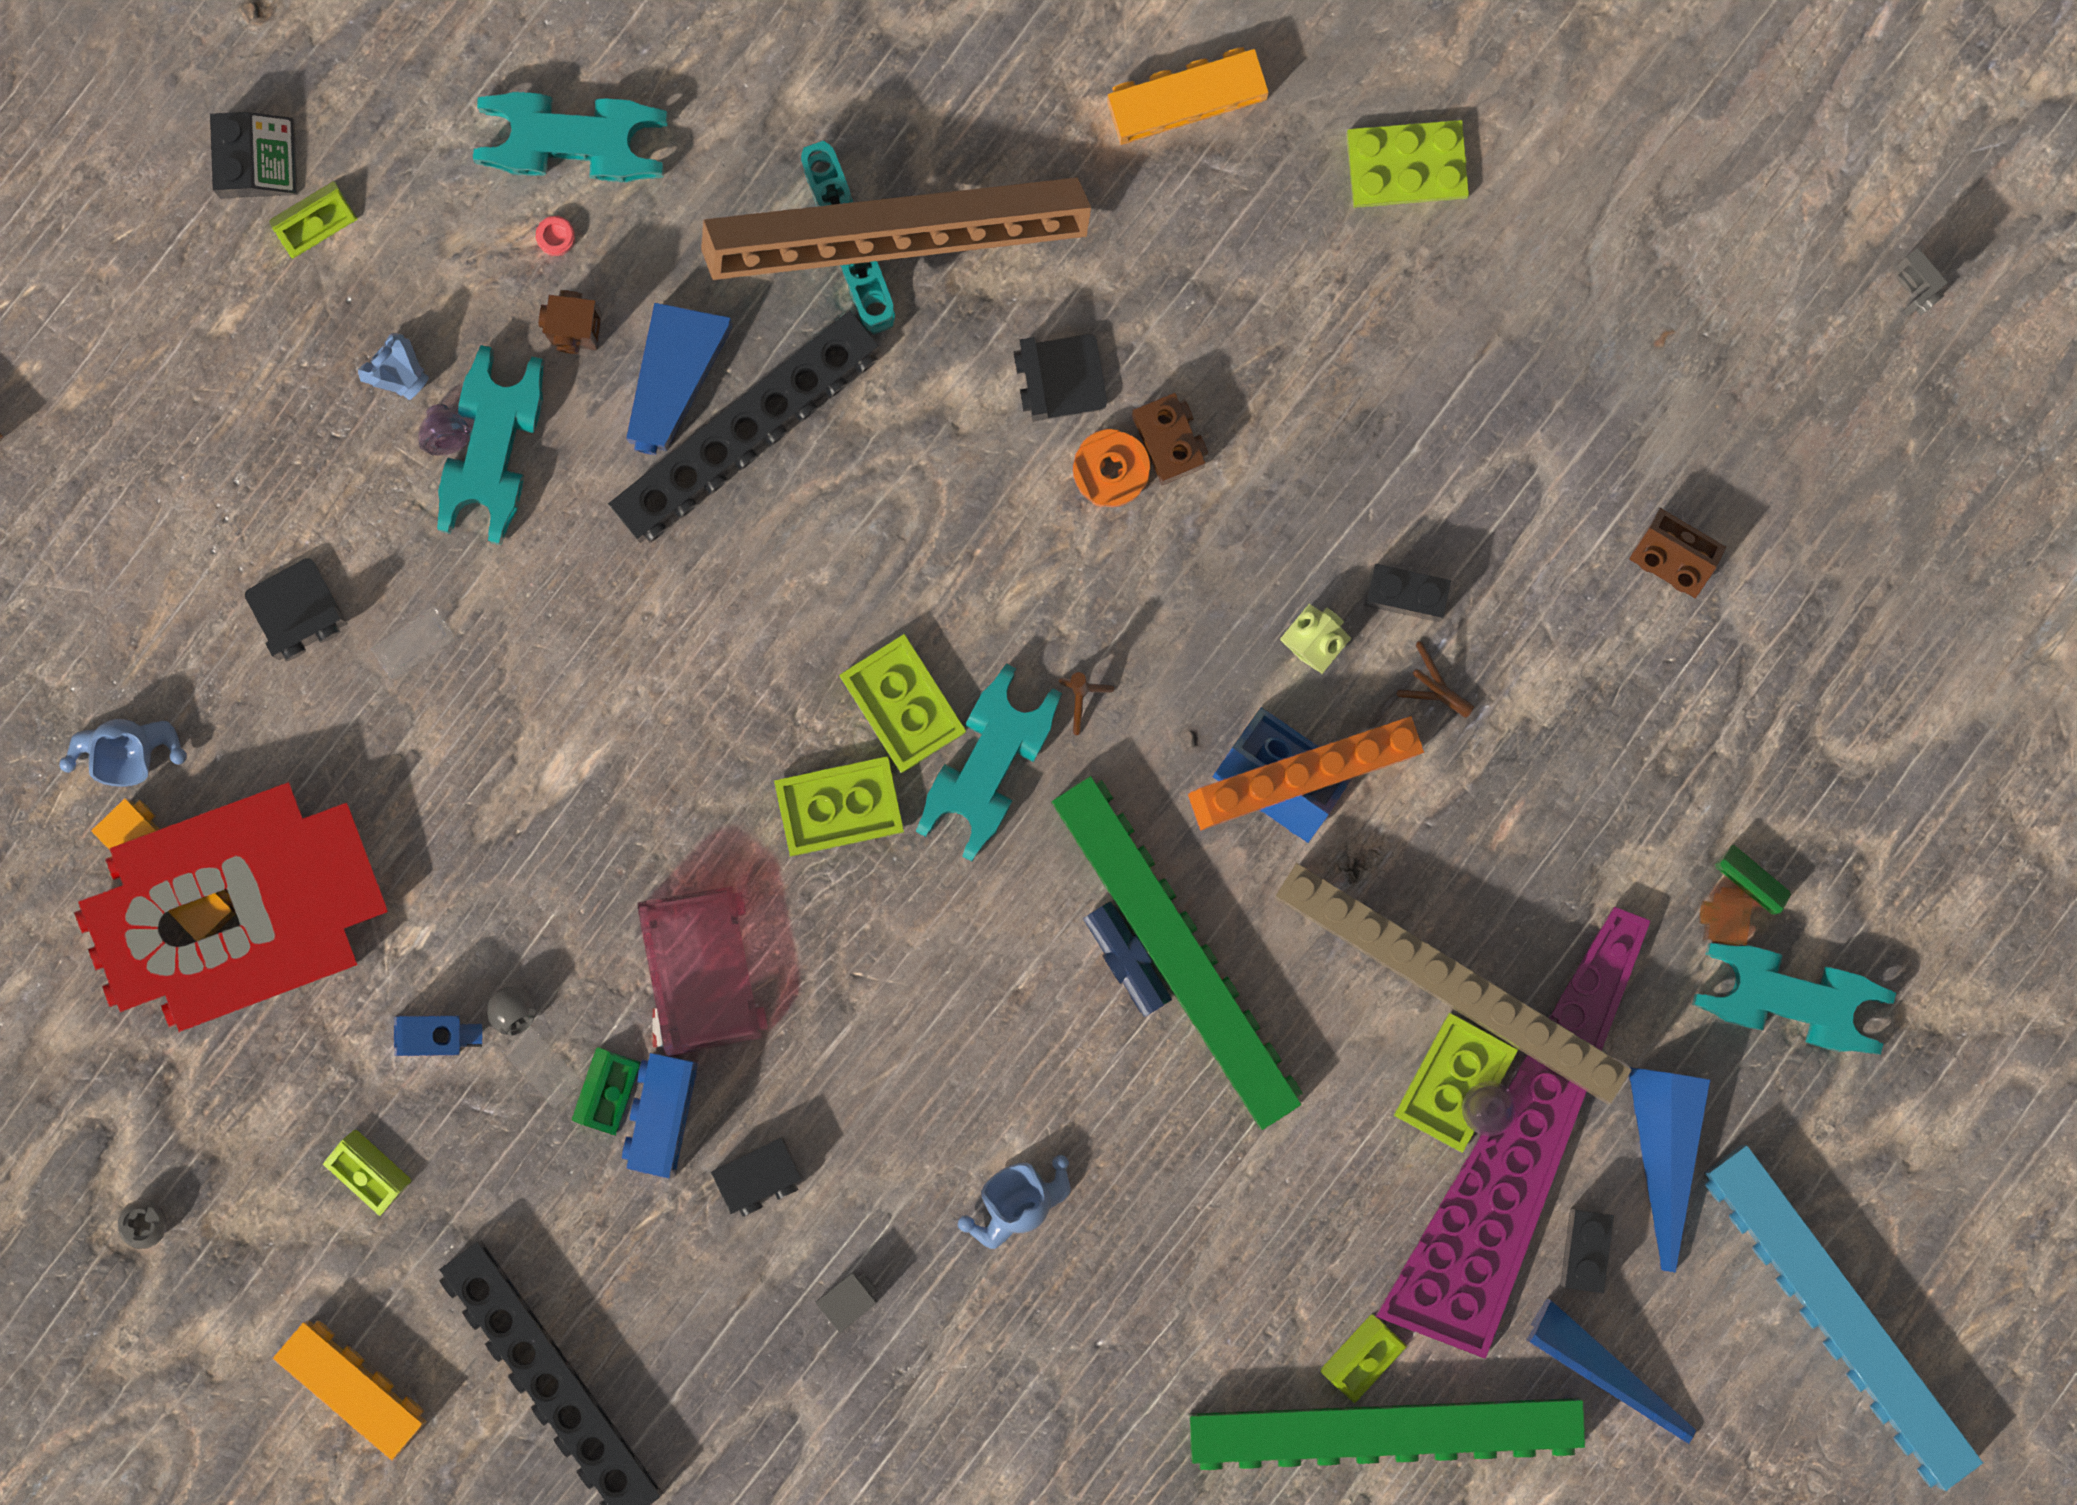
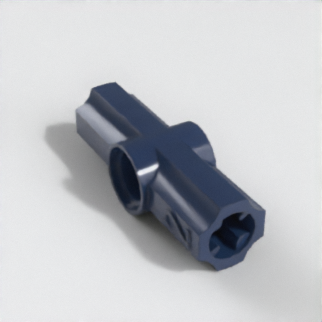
M1111 901L1082 918L1102 949V957L1119 984L1123 983L1130 994V998L1144 1018L1172 1001L1169 993L1151 966L1153 962L1136 935L1130 933L1123 918Z

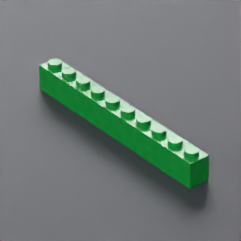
M1090 776L1052 800L1051 804L1260 1130H1264L1300 1107L1302 1104L1298 1097L1303 1095L1291 1074L1284 1078L1278 1069L1277 1064L1282 1062L1272 1044L1268 1042L1263 1045L1255 1032L1261 1029L1251 1011L1247 1009L1242 1012L1234 999L1240 995L1229 977L1226 976L1222 980L1213 967L1219 962L1207 943L1200 947L1192 933L1198 929L1188 913L1183 911L1179 914L1171 901L1177 896L1167 880L1163 878L1158 881L1150 868L1156 864L1145 846L1142 845L1138 849L1129 836L1135 831L1123 812L1116 816L1110 807L1109 802L1114 798L1104 782L1100 780L1095 783Z
M1580 1398L1189 1413L1192 1464L1199 1463L1200 1470L1223 1469V1462H1239L1240 1469L1262 1468V1461L1278 1460V1467L1301 1466V1459H1317V1465L1321 1466L1340 1465V1458L1356 1457V1464L1380 1463L1379 1456H1395V1462H1417L1421 1454H1434L1435 1461L1458 1460V1453L1473 1452L1474 1459L1497 1458V1451H1513V1457L1527 1458L1536 1457V1450L1552 1449V1456L1575 1455V1448H1585L1583 1400Z

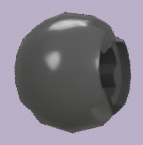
M507 987L491 997L488 1001L486 1014L490 1025L500 1034L514 1036L531 1026L535 1019L536 1007L532 997L523 989Z
M135 1200L128 1203L121 1210L118 1217V1232L121 1239L128 1246L136 1249H148L157 1245L164 1237L167 1229V1219L163 1210L156 1203L149 1200ZM145 1214V1221L151 1223V1228L143 1230L141 1235L139 1234V1228L133 1226V1221Z

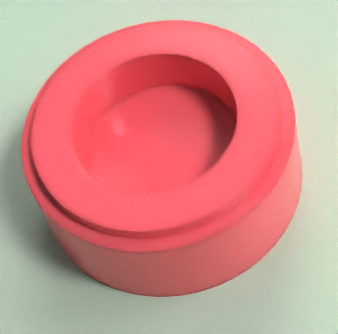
M550 216L542 220L538 225L536 240L539 247L546 254L561 256L572 249L575 243V231L570 222L565 218Z

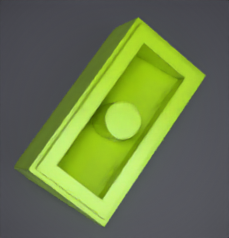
M335 181L271 218L269 223L290 257L294 259L358 219Z
M353 1130L343 1138L323 1163L329 1171L379 1216L389 1208L411 1183L410 1177L358 1130Z
M1371 1314L1320 1371L1355 1404L1405 1350L1407 1345L1376 1316Z

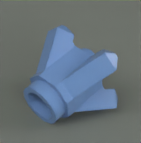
M396 333L388 336L385 345L372 357L371 363L366 362L358 369L361 382L371 384L373 387L396 392L408 400L415 397L429 379L423 372L424 369L418 363L410 340L404 338L403 334Z

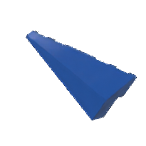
M1629 1067L1631 1072L1628 1077L1631 1083L1633 1107L1637 1119L1639 1143L1648 1196L1651 1203L1653 1226L1660 1257V1268L1663 1271L1676 1273L1710 1080Z
M1546 1299L1530 1324L1534 1328L1526 1340L1690 1444L1696 1429L1553 1301Z

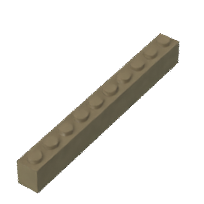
M1298 863L1294 865L1276 894V899L1604 1103L1608 1105L1612 1103L1630 1074L1631 1069Z

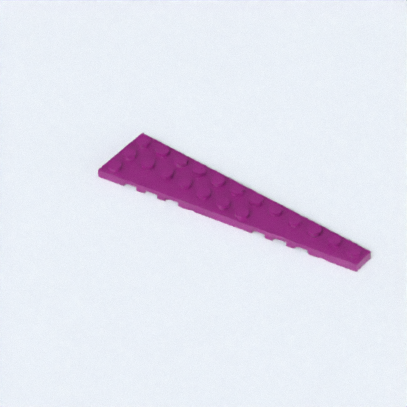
M1612 907L1548 1018L1602 1051L1651 921ZM1526 1055L1375 1315L1376 1317L1486 1359L1585 1097V1090L1529 1055Z

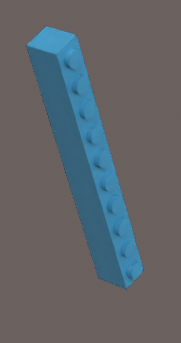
M1740 1145L1705 1171V1175L1710 1180L1705 1183L1709 1192L1717 1202L1720 1203L1722 1200H1725L1733 1212L1728 1215L1730 1220L1741 1234L1748 1231L1757 1243L1752 1249L1765 1266L1772 1263L1780 1274L1776 1281L1789 1298L1795 1294L1804 1306L1799 1310L1804 1320L1812 1329L1818 1326L1827 1337L1822 1342L1825 1348L1836 1361L1842 1358L1850 1368V1371L1846 1373L1848 1379L1860 1393L1866 1390L1874 1402L1869 1406L1883 1424L1889 1421L1898 1433L1893 1437L1895 1442L1907 1456L1911 1453L1914 1454L1921 1464L1917 1471L1928 1486L1932 1488L1937 1485L1938 1488L1947 1491L1982 1465V1460L1747 1145Z

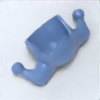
M112 719L101 724L96 730H84L74 734L71 738L67 755L60 760L59 765L62 771L67 773L73 772L76 769L75 761L83 753H88L89 775L95 781L110 786L126 787L137 785L148 777L151 752L154 748L162 744L166 745L171 751L170 760L175 764L184 763L187 759V753L181 748L175 728L167 721L139 726L131 720Z
M1057 1155L1053 1158L1052 1164L1056 1173L1055 1179L1051 1183L1044 1182L1029 1163H1017L1002 1169L986 1182L981 1191L982 1199L992 1216L989 1225L986 1227L978 1226L973 1218L964 1215L958 1220V1228L963 1232H969L975 1239L990 1249L998 1248L1013 1233H1026L1036 1229L1045 1221L1049 1210L1065 1200L1071 1192L1066 1171L1069 1165L1067 1157Z

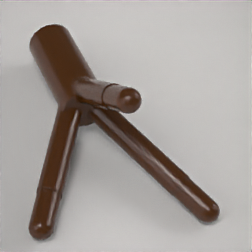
M1416 642V647L1434 680L1419 669H1415L1413 675L1434 692L1398 690L1397 696L1400 698L1439 700L1464 718H1467L1473 711L1474 705L1446 686L1423 642Z
M1081 672L1074 673L1071 679L1064 677L1059 679L1061 685L1072 688L1075 694L1073 734L1076 736L1081 733L1083 697L1088 692L1112 693L1114 691V686L1087 683L1086 676Z

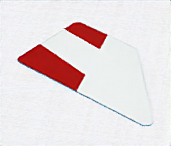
M658 1008L653 1009V1048L662 1046Z

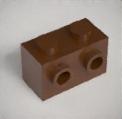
M560 290L559 296H548L547 305L541 304L539 327L543 328V334H545L551 345L557 346L556 351L579 354L580 349L596 351L598 349L602 311L595 300L582 299L583 294L580 292Z
M1172 393L1132 410V418L1161 486L1205 468L1204 458L1209 456L1202 436L1197 435L1194 437L1189 422L1194 421V418L1185 399L1179 401L1176 393ZM1166 416L1171 422L1162 424L1158 418ZM1180 451L1186 455V458L1179 460L1173 454Z
M1659 508L1638 540L1629 560L1638 564L1644 571L1653 573L1668 582L1676 590L1696 599L1717 568L1727 547L1666 510Z

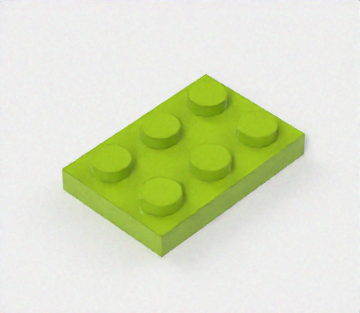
M1462 120L1347 129L1353 208L1468 199L1469 192Z
M905 634L839 675L901 774L967 733Z
M888 756L774 780L790 857L904 833Z
M1448 1013L1393 1116L1463 1153L1518 1050L1457 1016Z

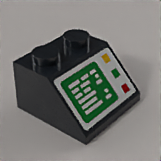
M253 112L210 114L213 191L220 199L297 195L294 118Z

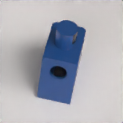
M459 1016L394 1017V1056L460 1055V1047H482V1024H459ZM435 1029L447 1030L449 1037L446 1043L434 1042L433 1031Z

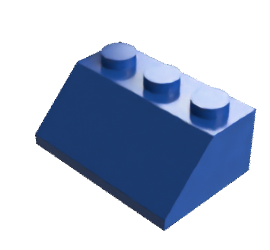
M1260 707L1212 777L1217 781H1221L1310 751L1319 746ZM1353 778L1259 811L1265 813L1287 828L1291 833L1309 843Z
M650 1053L649 1060L642 1059L638 1074V1082L644 1083L641 1099L634 1098L630 1113V1121L636 1122L633 1137L626 1136L622 1152V1159L628 1160L626 1169L669 1179L676 1176L699 1062Z

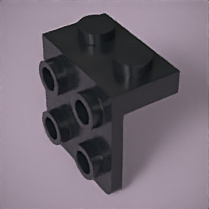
M1085 334L1037 343L1035 337L1019 339L1020 350L1013 351L1017 374L1024 373L1026 388L1020 389L1023 412L1031 411L1032 422L1101 411L1106 408L1107 397L1097 339L1094 335Z
M309 558L295 563L245 592V599L268 640L265 644L272 657L279 661L282 659L290 661L306 652V646L317 640L323 643L341 633L339 628L348 624L318 567Z

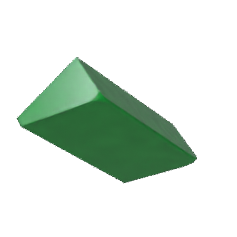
M1731 845L1715 863L1716 869L1771 915L1779 914L1785 908L1791 892L1737 846Z
M597 1047L578 1098L572 1121L616 1136L641 1062Z

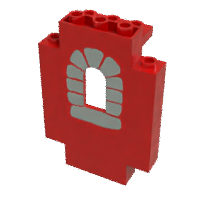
M287 782L109 848L112 856L105 858L112 879L121 878L123 885L78 901L81 909L75 911L74 915L81 933L90 932L95 946L88 948V952L95 970L103 968L109 983L102 985V989L109 1007L117 1005L119 1012L165 996L168 1003L160 1006L168 1027L176 1025L178 1031L181 1032L357 966L344 928L387 913L388 910L347 802L302 819L290 784ZM224 889L228 890L241 924L240 926L182 947L169 946L162 940L159 935L158 924L164 913Z

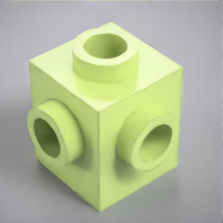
M1308 604L1280 640L1301 661L1323 674L1351 640V637L1341 628L1344 621L1329 608L1321 612L1311 604Z

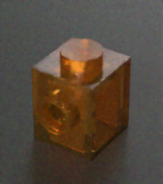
M1720 887L1719 894H1709L1708 901H1702L1699 923L1705 924L1703 941L1736 946L1747 945L1753 899L1743 897L1744 890Z

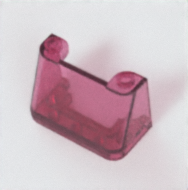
M727 886L638 902L639 919L666 1055L676 1056L763 1039L762 1030L768 1029L764 1006L757 1008L753 998L740 930L739 916L746 915L742 892L735 893L734 886Z

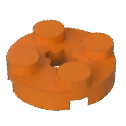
M1114 429L1101 430L1087 437L1075 454L1073 465L1074 481L1081 494L1092 501L1093 504L1111 508L1124 506L1134 501L1146 487L1150 470L1149 456L1142 443L1132 435L1130 436L1125 432H1119V430ZM1111 458L1113 463L1120 462L1122 464V468L1118 470L1119 477L1112 479L1110 475H1102L1100 470L1105 467L1104 460Z

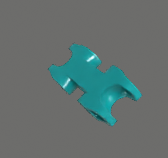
M511 92L502 95L478 97L477 109H479V113L507 119L511 123V133L507 141L500 146L474 148L473 161L475 164L500 169L515 175L543 176L547 174L548 158L590 161L589 177L600 181L628 183L636 180L664 177L663 162L637 157L630 151V142L634 134L643 128H662L668 126V113L665 110L644 106L631 100L597 99L595 100L594 117L552 114L553 98L544 94Z
M824 140L804 147L801 154V162L816 206L831 205L829 200L834 198L840 204L854 203L833 147ZM822 151L821 153L811 156L815 152ZM823 161L831 165L827 171L822 173L812 170V167L818 162ZM878 262L840 265L863 327L873 335L893 328L895 322L894 306ZM863 269L868 276L859 279L856 271ZM872 303H881L886 307L884 312L877 316L869 315L866 312V309Z
M480 345L471 369L464 379L458 406L459 417L475 421L465 461L448 457L445 462L438 489L439 513L437 530L451 534L459 512L469 504L480 503L487 506L490 512L488 541L492 544L502 545L508 528L518 511L524 484V474L507 471L517 430L531 433L536 431L544 401L543 376L545 362L542 358L531 356L523 379L514 386L502 387L495 384L492 379L494 350H492V347Z
M1007 663L994 681L982 692L966 722V727L981 734L962 772L947 764L943 765L927 794L925 808L916 829V833L927 837L940 817L948 813L963 815L969 821L972 832L962 857L970 862L974 861L982 847L996 834L1013 802V799L999 793L997 790L1016 754L1032 762L1035 761L1051 732L1054 714L1062 696L1061 692L1052 688L1038 709L1025 713L1017 711L1007 700V691L1014 678L1016 668Z
M1707 944L1705 955L1728 963L1735 974V985L1732 991L1724 997L1695 994L1692 1002L1693 1006L1706 1010L1725 1022L1764 1031L1768 1013L1810 1024L1805 1043L1837 1052L1854 1051L1881 1055L1883 1043L1861 1035L1855 1028L1853 1015L1857 1006L1867 1000L1894 1004L1896 992L1881 987L1864 976L1829 967H1824L1820 984L1779 974L1783 958L1781 954L1753 946Z

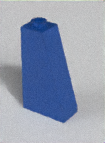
M654 303L626 437L630 444H635V451L657 455L658 449L668 450L731 332L733 323L729 317Z

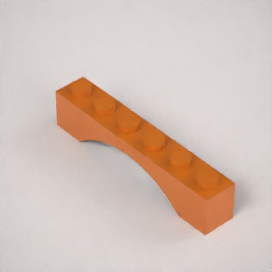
M1412 716L1203 786L1188 793V797L1200 831L1312 791L1409 760L1425 752Z

